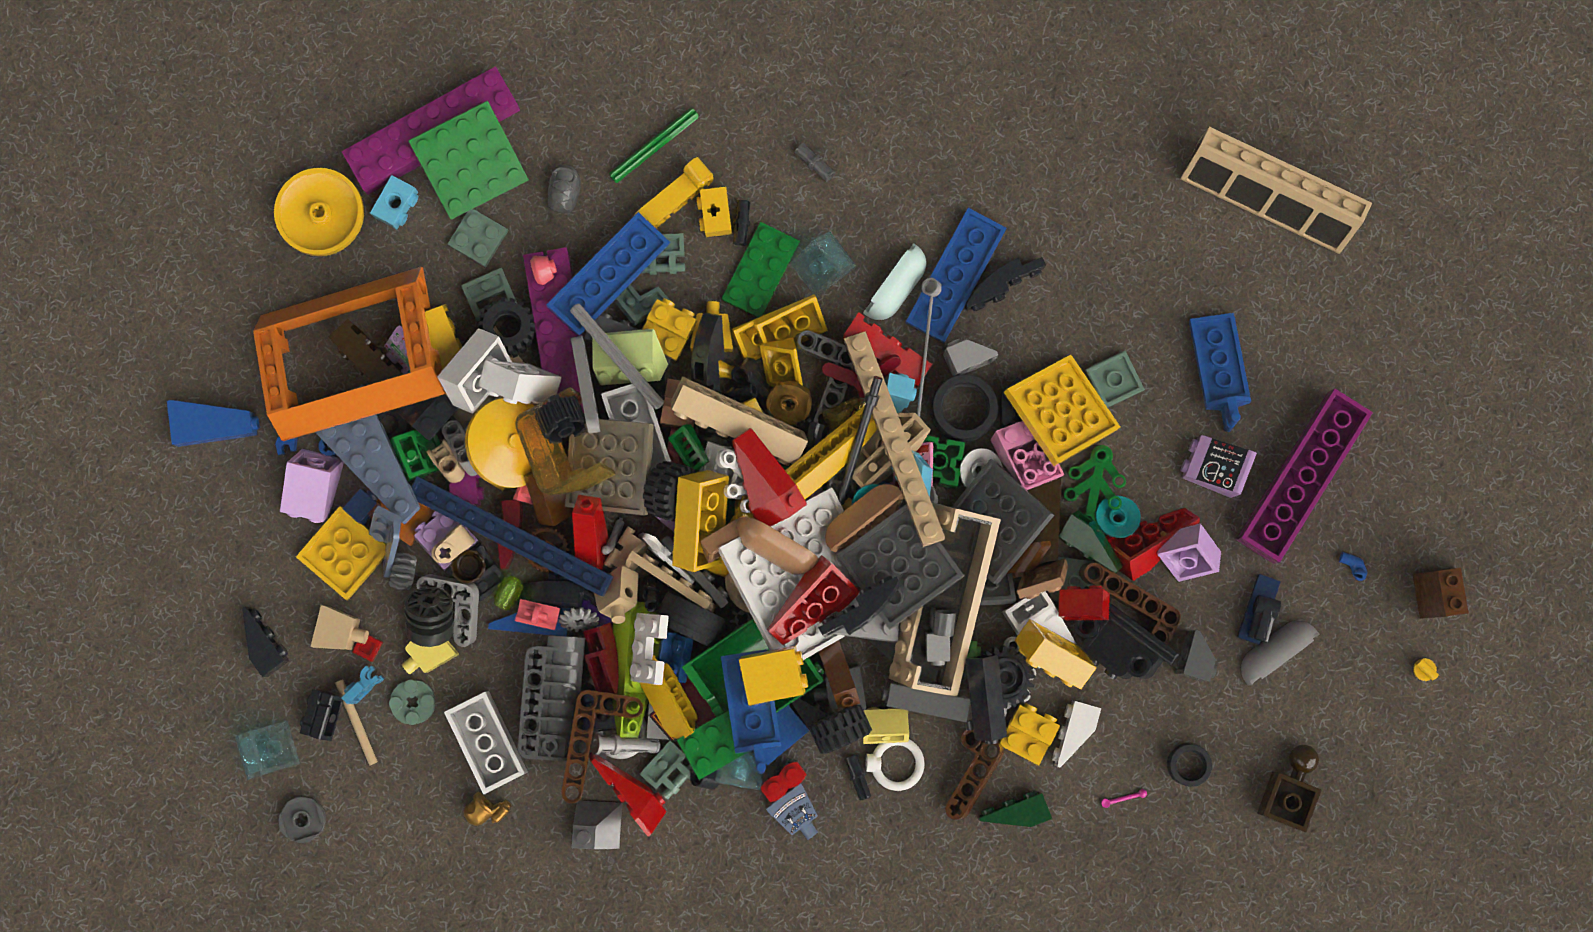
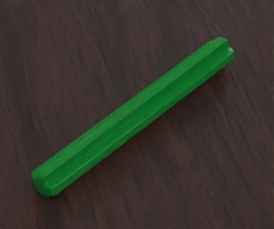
M693 108L688 109L609 173L611 179L615 183L622 180L699 117L698 113Z

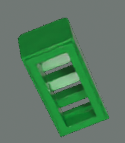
M691 424L682 425L668 437L685 466L695 469V472L710 462ZM691 444V447L687 450L686 446ZM695 450L696 453L690 457L689 454ZM699 457L701 461L694 466L693 461Z

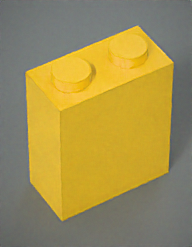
M796 646L745 655L739 659L748 705L804 695L805 688H808L807 676L802 674L800 665H803L802 653L797 651Z

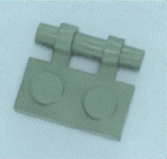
M662 234L670 241V244L657 258L669 257V263L656 264L655 259L642 273L657 275L659 272L677 274V272L685 271V263H676V257H685L684 234Z
M670 740L643 769L640 775L655 789L663 783L667 788L661 794L668 800L673 794L679 792V787L687 778L690 779L693 768L690 763L685 766L681 762L686 756ZM677 768L681 773L671 781L668 776Z

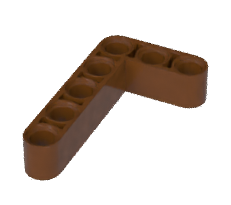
M1085 563L1080 567L1079 576L1084 582L1091 586H1102L1104 590L1110 593V597L1151 620L1147 630L1153 635L1156 631H1159L1161 633V641L1167 645L1169 644L1181 621V614L1176 608L1100 564ZM1090 567H1093L1096 571L1093 579H1090L1087 575ZM1109 578H1112L1115 582L1112 590L1107 588L1106 583ZM1129 589L1134 593L1131 601H1128L1126 598V592ZM1148 600L1153 604V609L1150 612H1147L1145 609V604ZM1169 611L1172 615V620L1166 623L1164 615Z
M591 690L582 691L578 695L561 791L562 798L566 802H579L583 796L596 713L630 719L638 718L643 712V704L638 698ZM591 695L594 698V703L591 707L582 706L581 699L583 696ZM608 698H612L617 702L616 708L612 711L604 708V702ZM628 703H638L640 706L639 711L636 714H629L626 710ZM584 717L590 720V727L587 730H580L577 726L578 720ZM578 740L586 743V750L583 753H576L574 751V743ZM574 763H579L583 768L581 775L577 777L572 776L570 773V767ZM570 786H575L579 791L578 797L574 800H570L566 796V790Z

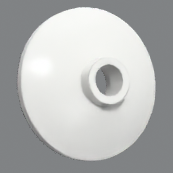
M978 448L965 455L960 464V478L966 487L978 475L975 472L977 466H980L982 470L988 461L992 459L1002 467L999 457L994 452Z

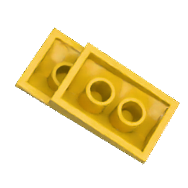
M811 295L733 328L731 336L743 359L748 357L757 360L762 357L761 344L788 338L794 339L798 333L807 330L817 334L828 330L815 295ZM806 336L801 337V343L809 340Z

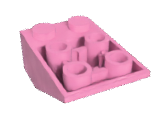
M1023 421L995 431L991 442L999 459L1013 478L1026 490L1064 476L1060 465H1052Z

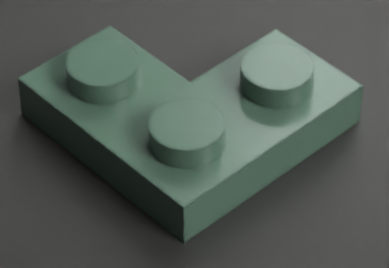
M629 285L614 302L635 326L647 320L646 318L657 299L662 301L663 298L668 300L669 298L659 287L640 296Z

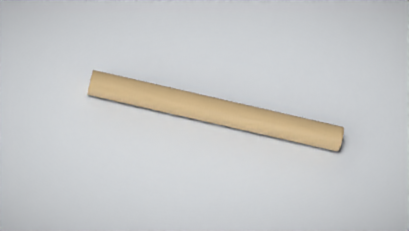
M340 680L335 684L340 696H344L346 694L344 692L346 684L344 680ZM343 700L369 766L373 765L378 761L354 704L347 705Z

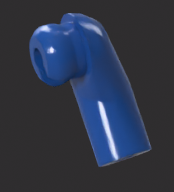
M1342 552L1339 562L1350 566L1356 580H1365L1367 569L1364 561L1359 557Z

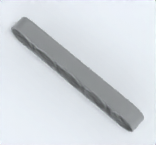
M582 336L571 338L588 432L589 434L601 432L584 340Z

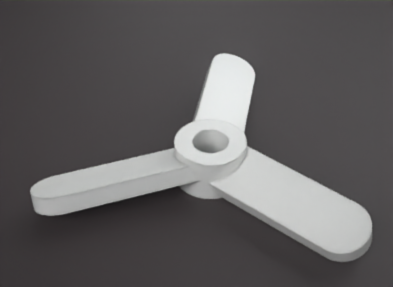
M643 532L638 535L639 539L647 543L648 549L663 562L666 561L688 582L693 584L696 581L687 570L672 566L673 557L671 552L656 537Z

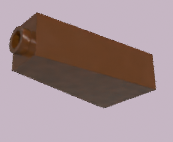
M837 640L818 651L838 710L860 704V700L840 642Z

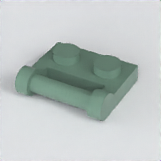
M502 268L461 285L477 322L480 321L481 312L484 313V308L479 309L478 303L504 292L507 295L505 301H510V298H513L515 303H518Z

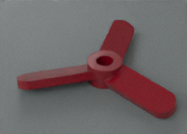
M893 354L880 362L878 365L883 377L901 364V360L898 355ZM830 362L825 363L822 366V372L826 376L855 386L859 393L861 408L865 406V395L856 372Z

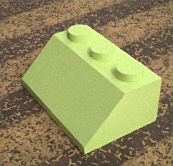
M654 329L605 333L647 382L661 380L668 363ZM592 337L593 370L599 384L632 383Z

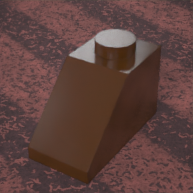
M1051 541L1031 543L1007 574H1012L1013 578L1026 576L1028 571H1034L1050 548Z

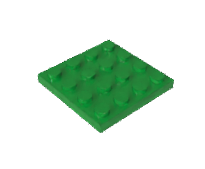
M488 100L408 140L451 220L529 180Z

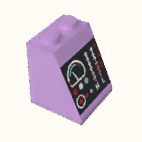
M1201 435L1197 437V440H1192L1189 447L1191 452L1189 460H1184L1180 471L1184 472L1182 475L1183 479L1232 498L1241 494L1257 453Z

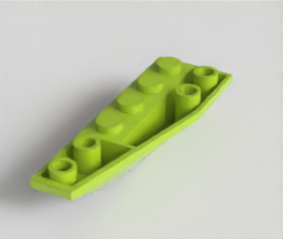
M637 602L635 607L627 611L623 623H613L619 664L618 693L616 694L638 698L643 704V712L638 718L630 719L615 716L616 732L620 738H638L648 704V698L640 682L631 681L630 674L633 660L632 645L635 638L634 622L637 613L656 615V612H658V610L654 612L647 611V608L645 609V602ZM654 638L653 655H655V659H658L661 638ZM612 699L613 708L615 709L617 706L616 700ZM630 702L626 707L629 714H636L640 709L639 704L636 702Z

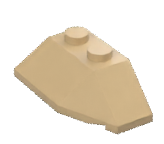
M897 413L910 448L916 452L931 429L916 413ZM878 429L861 448L852 477L861 488L869 484H878L894 472L891 469L892 465Z

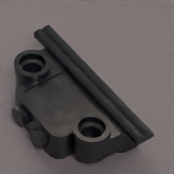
M1109 603V620H1075L1074 622L1076 633L1086 638L1083 643L1085 653L1089 655L1088 657L1094 665L1098 666L1101 664L1106 668L1104 672L1114 680L1117 676L1122 679H1130L1132 676L1140 679H1149L1163 661L1171 666L1179 655L1112 603Z

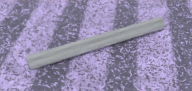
M580 304L574 305L570 311L651 406L654 409L660 408L664 404L662 398Z

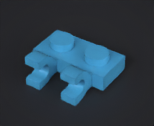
M365 666L360 673L361 680L357 683L352 682L345 688L344 692L346 694L342 699L347 705L357 704L376 684L381 683L385 679L382 675H375L372 678L371 674L376 669L374 666Z

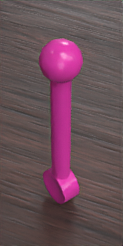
M1141 789L1139 792L1110 800L1103 799L1101 805L1108 808L1113 803L1136 797L1145 798L1147 791Z

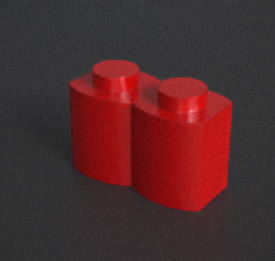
M798 761L789 762L781 769L779 774L773 775L764 781L761 791L770 802L777 801L786 794L788 788L799 785L805 779L806 772Z

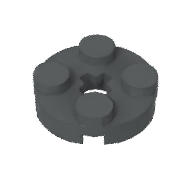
M294 798L285 804L279 815L281 832L285 837L297 843L314 840L325 828L326 814L324 808L314 798ZM300 813L308 817L305 826L302 823H297Z

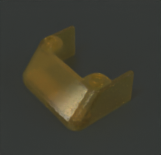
M571 387L558 393L562 398L574 395L578 399L579 404L582 403L581 393ZM547 400L524 411L516 418V430L541 492L547 495L585 491L616 475L613 469L600 462L588 469L578 468L572 471L562 442L559 444H549L548 439H545L536 420L534 411L546 405Z

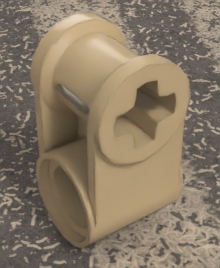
M446 439L432 451H426L432 462L449 482L457 483L463 479L465 470L456 460Z
M459 524L432 548L431 557L437 563H449L460 553L468 549L475 540L462 524ZM440 549H447V552L445 553V555L447 556L446 558L439 557V555L441 554Z

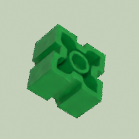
M927 436L923 443H933V459L941 457L940 461L944 462V465H940V467L933 463V479L939 480L938 486L956 489L960 469L955 468L956 462L960 463L962 461L965 442L947 439L945 444L938 443V437Z

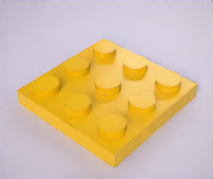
M339 506L299 552L296 558L345 600H349L385 557L387 544L375 540L369 535L370 530L367 527L356 522L342 509V506Z

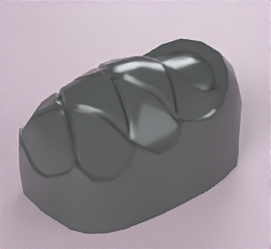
M559 165L551 174L548 187V207L554 212L568 214L576 206L580 193L581 178L573 166Z

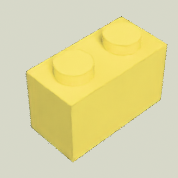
M871 707L864 710L872 731L869 735L863 737V744L909 741L908 710L894 707L889 709Z

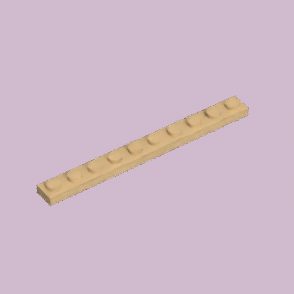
M866 331L844 338V343L864 395L866 396V393L870 391L874 376L883 379L878 393L880 396L878 404L874 406L872 416L921 544L925 547L945 539L944 533Z

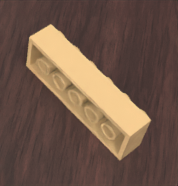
M683 376L671 399V408L675 411L674 414L682 419L689 417L696 420L695 424L705 429L708 426L716 429L715 432L722 437L728 438V436L736 438L747 429L752 428L771 454L778 457L777 460L788 466L790 463L793 464L800 459L808 443L804 431Z

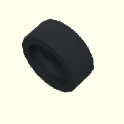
M1191 743L1175 747L1167 760L1168 772L1172 779L1178 784L1188 787L1199 786L1206 782L1213 768L1212 759L1208 752L1201 746ZM1191 751L1200 756L1203 767L1198 776L1188 779L1179 774L1176 763L1181 754Z

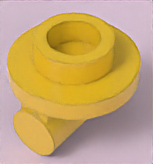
M1419 659L1414 664L1413 672L1419 680L1433 681L1439 676L1436 672L1435 663L1430 659Z

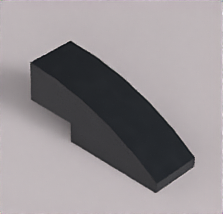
M571 581L522 583L517 605L519 606L520 599L561 608L560 610L562 608L579 609L582 607L585 588Z

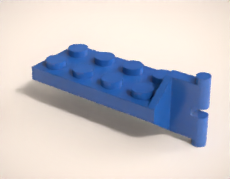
M1234 313L1192 318L1189 320V326L1205 409L1221 411L1223 429L1226 432H1230L1241 418L1238 407L1250 404L1251 402Z
M766 649L721 656L735 754L754 751L756 770L759 774H763L766 770L764 750L781 747L775 701L748 705L739 659L741 656L767 651Z

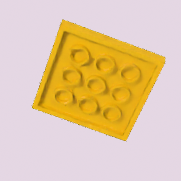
M1072 355L1063 358L1004 391V394L1053 466L1120 428V425Z

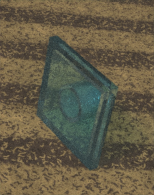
M748 752L718 769L715 782L760 790L763 774L757 772L755 757L751 752Z

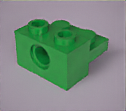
M413 430L391 439L390 442L396 453L395 456L404 470L403 473L408 483L414 482L417 476L425 478L427 475L439 471L426 452L428 450L432 451L441 445L437 434L429 441L418 431L414 432Z

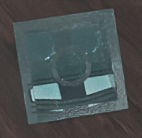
M831 232L815 238L791 262V265L816 297L835 285L856 267L855 263Z
M288 721L235 736L247 780L300 764Z

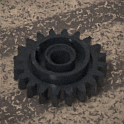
M1003 645L1000 647V652L997 647H992V654L985 651L984 655H998L1000 674L1003 671H1006L1008 674L1007 681L1005 683L1001 682L1004 708L1007 709L1008 702L1012 707H1016V700L1023 703L1022 694L1030 696L1031 694L1027 687L1035 686L1029 682V679L1036 678L1035 675L1029 674V671L1034 667L1026 665L1027 658L1021 659L1023 654L1019 651L1015 654V647H1010L1008 652L1006 646Z

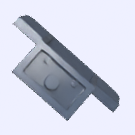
M378 505L373 513L369 535L379 542L387 543L383 561V577L390 578L399 542L402 517Z

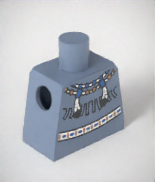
M802 783L793 787L782 798L766 807L768 813L791 835L800 830L805 838L809 840L818 833L811 823L818 815Z

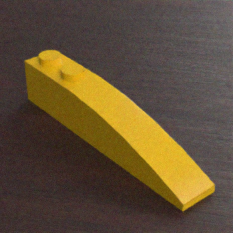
M865 406L785 470L797 485L804 499L808 498L848 463ZM872 415L862 447L877 430Z

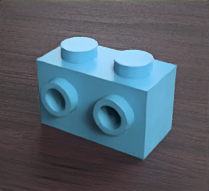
M889 373L884 381L896 412L901 413L904 408L908 407L909 402L915 399L917 389L914 388L915 379H911L905 374Z

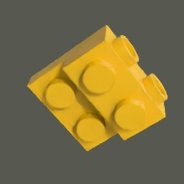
M663 298L662 301L657 299L646 318L647 321L642 330L654 329L664 355L677 361L697 324V319L693 318L695 315L693 312L685 308L682 311L674 308L675 304L666 298Z
M1025 703L1024 706H1017L1006 728L1007 737L1001 738L999 743L1009 751L1039 766L1048 747L1051 746L1060 725L1056 724L1057 719L1045 713L1043 717L1036 713L1037 708Z

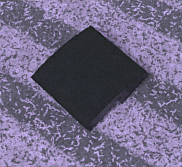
M482 543L474 548L483 556L486 565L483 576L478 581L473 582L479 590V602L508 582ZM450 566L448 569L445 570V572L448 574L450 578L456 579L452 575V570ZM467 589L459 591L460 593H467L468 597L470 596V593L467 592Z

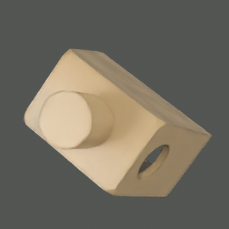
M623 565L609 573L614 578L604 597L594 593L598 611L610 617L612 622L616 624L623 623L625 621V613L637 604L638 573Z
M321 605L310 647L352 650L355 642L363 644L367 642L369 632L358 629L360 619L335 608Z

